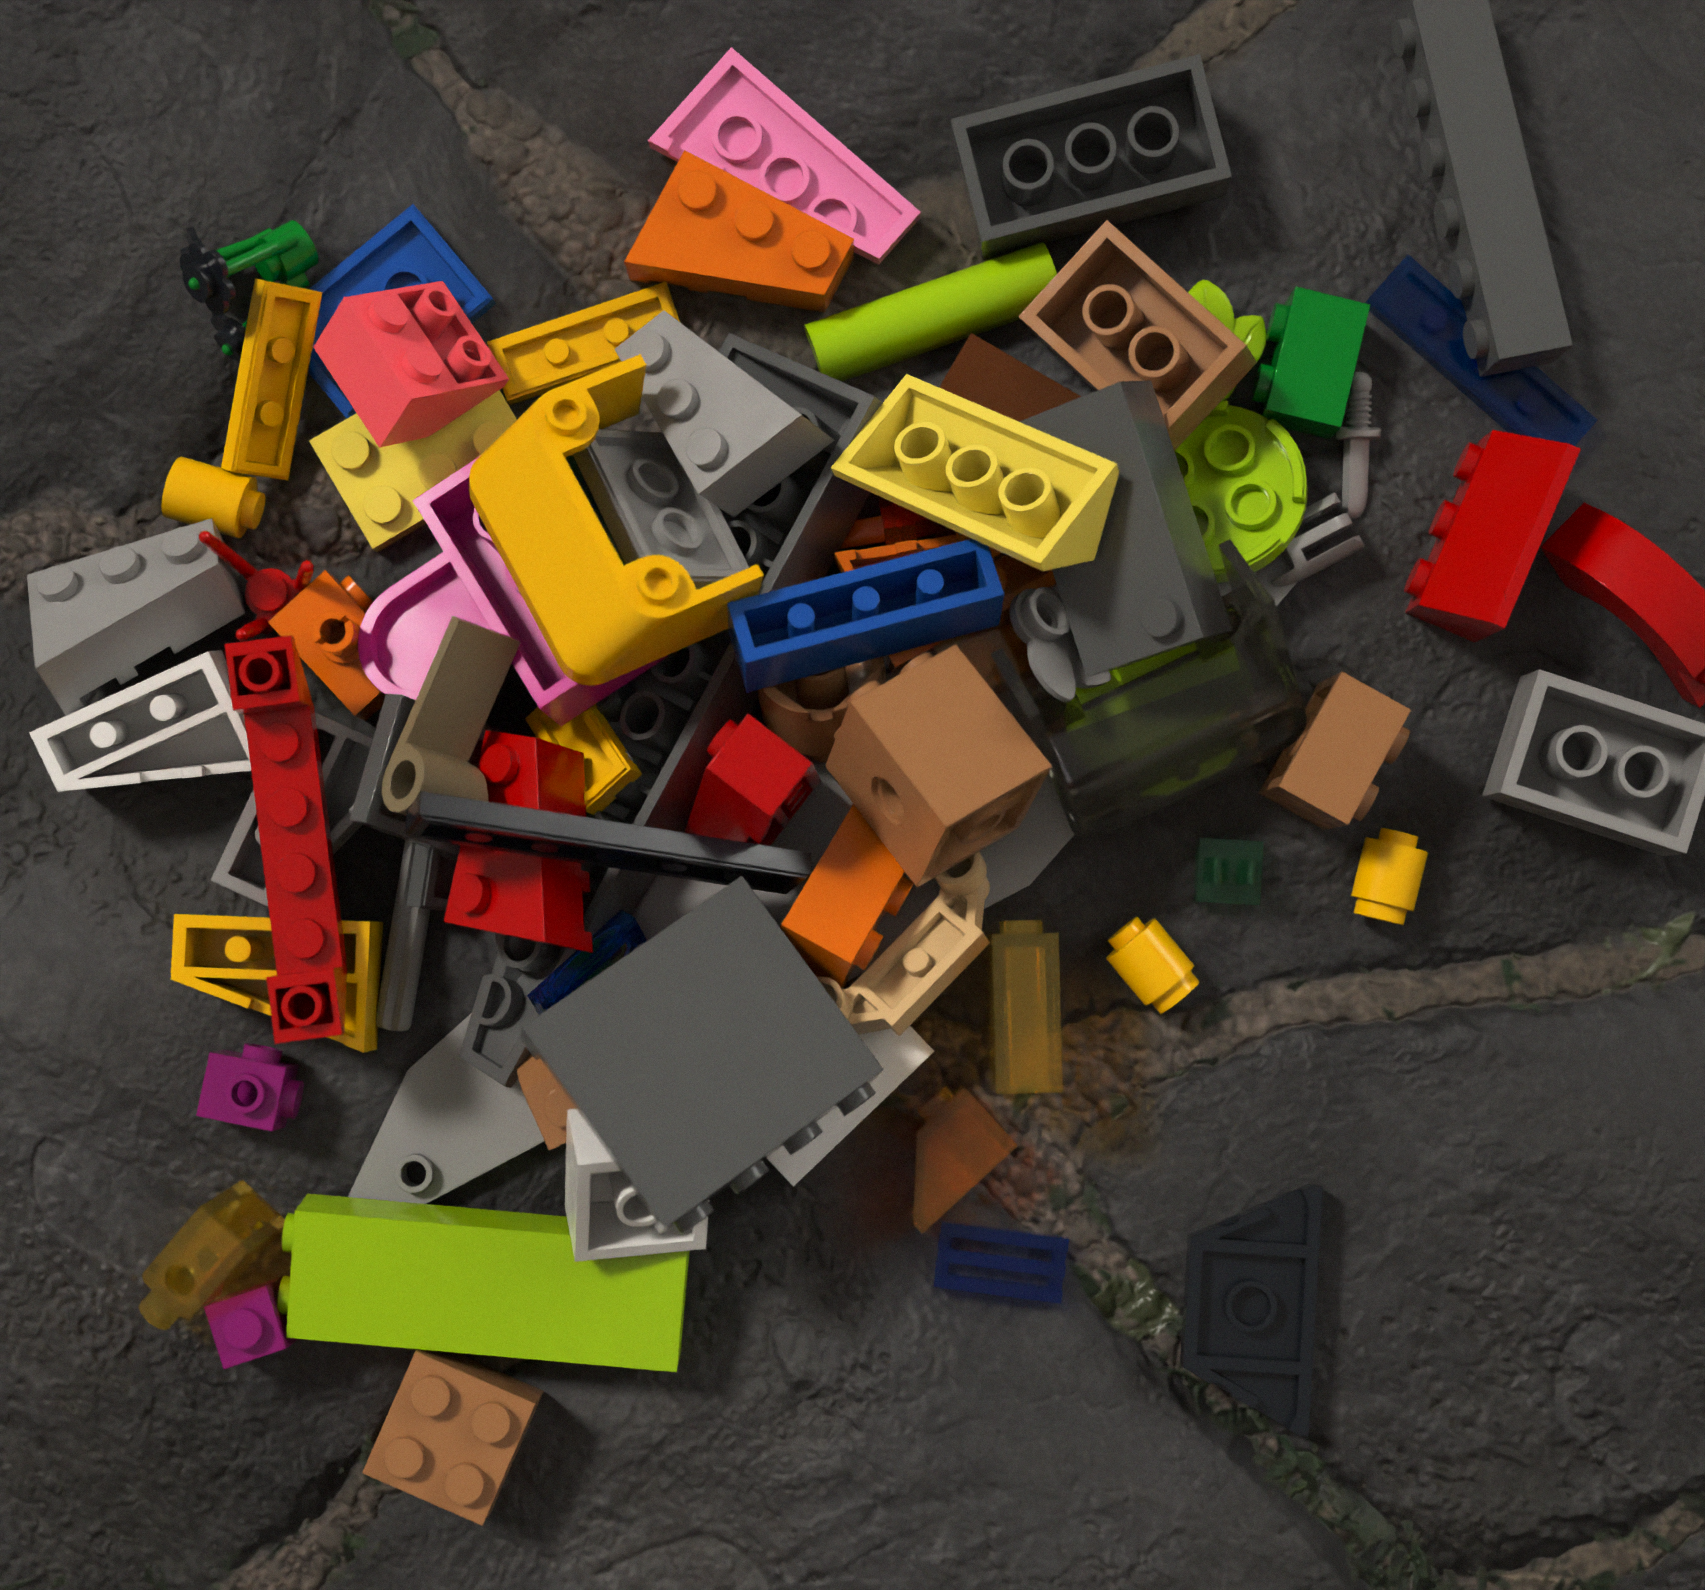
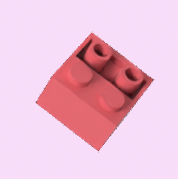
M443 281L344 297L313 347L379 448L431 436L502 389L509 380Z

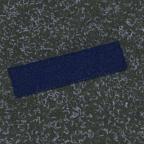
M1409 254L1365 302L1370 304L1369 311L1508 433L1564 442L1575 446L1598 421L1537 366L1480 377L1477 361L1468 356L1464 345L1463 327L1467 317L1462 301L1456 298L1448 288Z

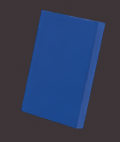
M412 204L310 288L311 290L323 292L313 347L343 298L348 296L443 281L472 324L496 305V303L417 207ZM312 347L308 373L346 418L356 414V411Z

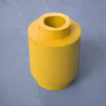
M1381 828L1378 839L1365 837L1351 893L1352 897L1357 898L1354 914L1404 925L1407 910L1414 911L1428 855L1427 851L1416 848L1418 836Z
M1136 916L1108 939L1114 950L1106 957L1107 961L1145 1006L1151 1003L1160 1014L1176 1005L1200 982L1191 972L1194 964L1156 918L1143 924Z

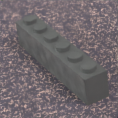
M1407 0L1392 22L1391 42L1395 55L1398 58L1404 59L1408 76L1405 87L1406 105L1411 117H1418L1423 138L1420 144V163L1427 178L1432 177L1437 196L1434 206L1435 225L1439 235L1442 238L1447 237L1452 258L1448 271L1449 283L1453 295L1456 298L1462 299L1467 320L1463 327V340L1466 352L1471 359H1476L1480 377L1553 363L1571 348L1573 343L1489 1Z

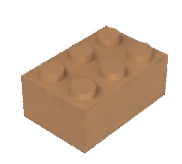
M1108 220L1101 225L1018 316L1045 345L1095 391L1120 381H1152L1174 451L1257 363L1243 341Z

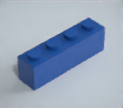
M968 539L727 603L728 629L746 693L999 626L1005 594L989 547L974 539Z

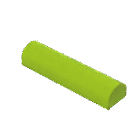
M1039 242L804 325V330L819 372L842 382L968 338L971 333L976 335L1019 320L1018 316L1057 275L1046 245L1043 242Z

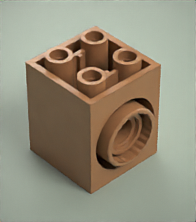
M956 644L935 656L930 652L918 655L903 667L898 676L882 685L879 681L875 680L856 690L847 700L846 706L848 708L841 726L834 734L835 742L825 765L916 887L921 886L1018 829L1052 767Z

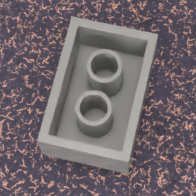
M1539 669L1523 675L1519 679L1482 797L1661 856L1687 854L1705 796V724Z

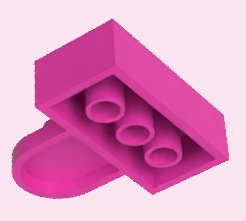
M476 458L412 500L443 552L386 589L371 604L363 618L358 636L360 662L366 676L385 695L386 693L401 694L416 700L452 616L513 637L521 642L511 664L519 674L539 709L559 726H563L668 657V655L608 682L593 686L576 683L562 672L469 495V475L473 463L477 460Z

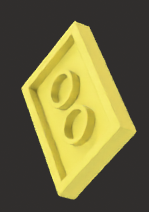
M499 390L426 438L379 448L356 413L309 440L370 546L374 551L379 552L426 524L412 500L479 457L517 418Z

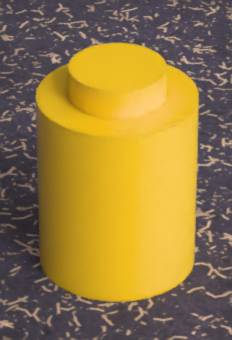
M180 456L175 460L168 473L162 495L161 510L163 517L189 525L212 518L221 534L239 539L244 535L247 528L255 530L258 527L264 512L265 494L258 492V482L255 477L230 472L221 467Z

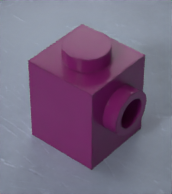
M244 1043L242 1053L225 1049L209 1052L196 1116L268 1131H275L286 1127L287 1118H296L302 1102L304 1083L303 1081L296 1080L299 1064L281 1061L283 1052L281 1049L251 1043Z

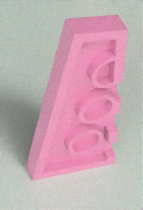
M732 47L648 140L649 148L677 162L684 150L854 238V253L878 265L918 222L921 216V212Z

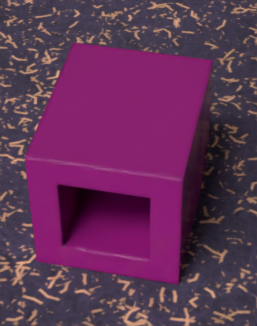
M282 1276L222 1296L204 1306L223 1369L284 1350L299 1340L286 1338L287 1315H282L277 1307Z

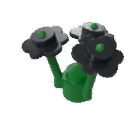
M290 220L274 230L267 228L249 239L207 251L200 238H198L193 227L186 229L188 234L186 238L189 246L180 249L181 256L179 261L184 285L196 301L206 303L213 316L210 322L218 331L214 335L215 341L222 348V352L225 355L230 356L239 363L247 320L240 324L237 320L231 317L228 318L225 315L229 310V301L235 297L234 286L227 277L255 266L264 280L272 282L279 280L281 284L301 288L309 286V281L304 272L316 266L319 257L308 233L294 220Z

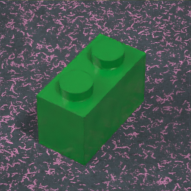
M1297 286L1285 304L1275 303L1266 333V340L1276 342L1271 364H1260L1251 396V401L1261 403L1259 414L1269 420L1275 419L1286 429L1330 439L1342 426L1370 304Z

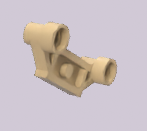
M980 851L934 877L940 886L939 896L849 988L842 989L831 978L817 977L858 1035L891 1029L900 1036L989 945L990 942L982 931L984 903L990 891V883L986 877V862Z

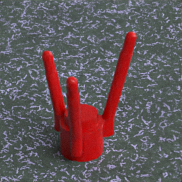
M202 531L199 534L201 543L248 581L245 589L246 603L252 612L257 614L256 620L239 628L235 633L236 638L240 641H245L260 633L270 634L273 631V627L268 622L311 583L314 569L313 563L309 560L303 561L299 567L296 579H293L279 569L267 568L259 571L209 531Z

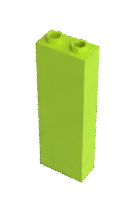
M309 1193L296 1208L295 1213H287L282 1233L283 1252L292 1253L290 1276H283L281 1279L277 1304L280 1313L287 1315L286 1338L677 1372L682 1345L690 1250L575 1262L567 1216Z

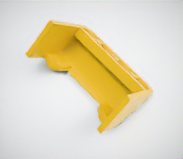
M641 354L543 394L477 458L471 467L469 475V495L552 654L562 672L572 681L582 685L593 686L603 684L728 629L727 603L758 595L764 576L758 564L697 590L686 569L670 557L649 555L626 565H623L565 457L578 453L591 445L597 436L598 429H604L639 414L646 371V363Z

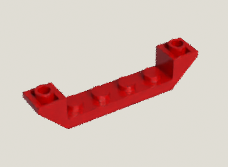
M292 635L224 644L233 711L244 714L271 923L277 976L266 978L275 1044L343 1035L345 1029L347 959L315 708L295 639Z

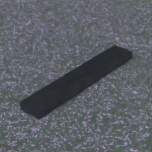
M421 791L406 812L404 834L418 839L721 885H729L740 876H743L753 890L787 894L811 875L810 852Z

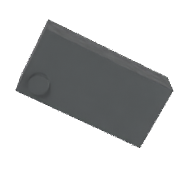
M1200 54L950 119L952 142L982 260L1011 253L1039 242L1046 244L1096 231L1106 220L1115 226L1226 197L1232 178Z
M1120 381L1020 421L1025 425L1118 465L1119 475L1095 560L1052 569L1086 677L1117 670L1232 631L1152 381Z

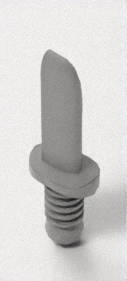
M1361 371L1354 373L1348 396L1349 401H1347V405H1349V408H1346V411H1349V414H1346V418H1348L1346 424H1348V427H1341L1335 433L1337 440H1344L1342 514L1348 513L1350 519L1359 518L1366 507L1368 496L1369 440L1381 439V428L1369 427V424H1371V421H1369V418H1371L1369 411H1372V408H1369V405H1372V402L1369 401V399H1372L1369 391L1372 388V379L1367 373Z

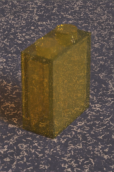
M1043 920L999 921L1000 934H985L990 942L986 947L989 1087L996 1094L1063 1092L1059 933H1043Z

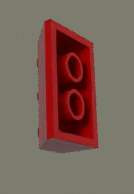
M1497 430L1489 432L1478 441L1477 445L1468 442L1453 473V477L1461 480L1452 502L1444 500L1441 503L1431 523L1428 534L1437 539L1428 560L1421 557L1417 560L1406 582L1404 593L1411 595L1412 598L1405 613L1474 643L1505 629L1581 448L1569 443Z

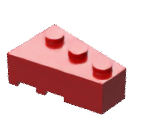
M747 714L739 725L729 720L707 748V752L712 755L713 759L705 769L684 833L772 846L819 785L821 779L811 761L751 715Z
M485 731L478 769L485 777L488 802L587 817L586 805H584V753L535 737ZM460 845L444 922L593 953L592 933L584 931L582 894L590 892L589 872L581 870V863Z

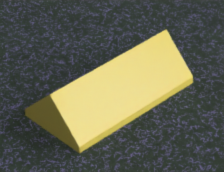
M908 374L903 377L831 466L834 476L1041 571L1095 560L1119 475L1117 463Z

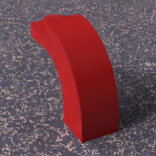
M1584 502L1540 548L1565 587L1603 606L1632 629L1656 656L1681 698L1701 708L1705 704V589L1674 559L1641 533L1614 516Z

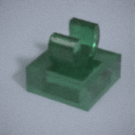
M1198 838L1196 844L1193 902L1259 906L1264 842Z

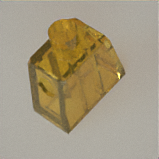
M244 1180L239 1181L200 1206L143 1272L142 1279L152 1290L139 1304L142 1316L151 1325L161 1330H168L179 1317L190 1321L204 1310V1306L222 1296L283 1230L285 1219Z

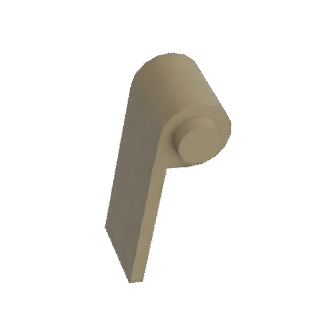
M452 616L385 770L382 780V797L384 804L390 811L406 815L407 810L421 791L488 802L485 777L478 768L468 761L521 643L520 641Z

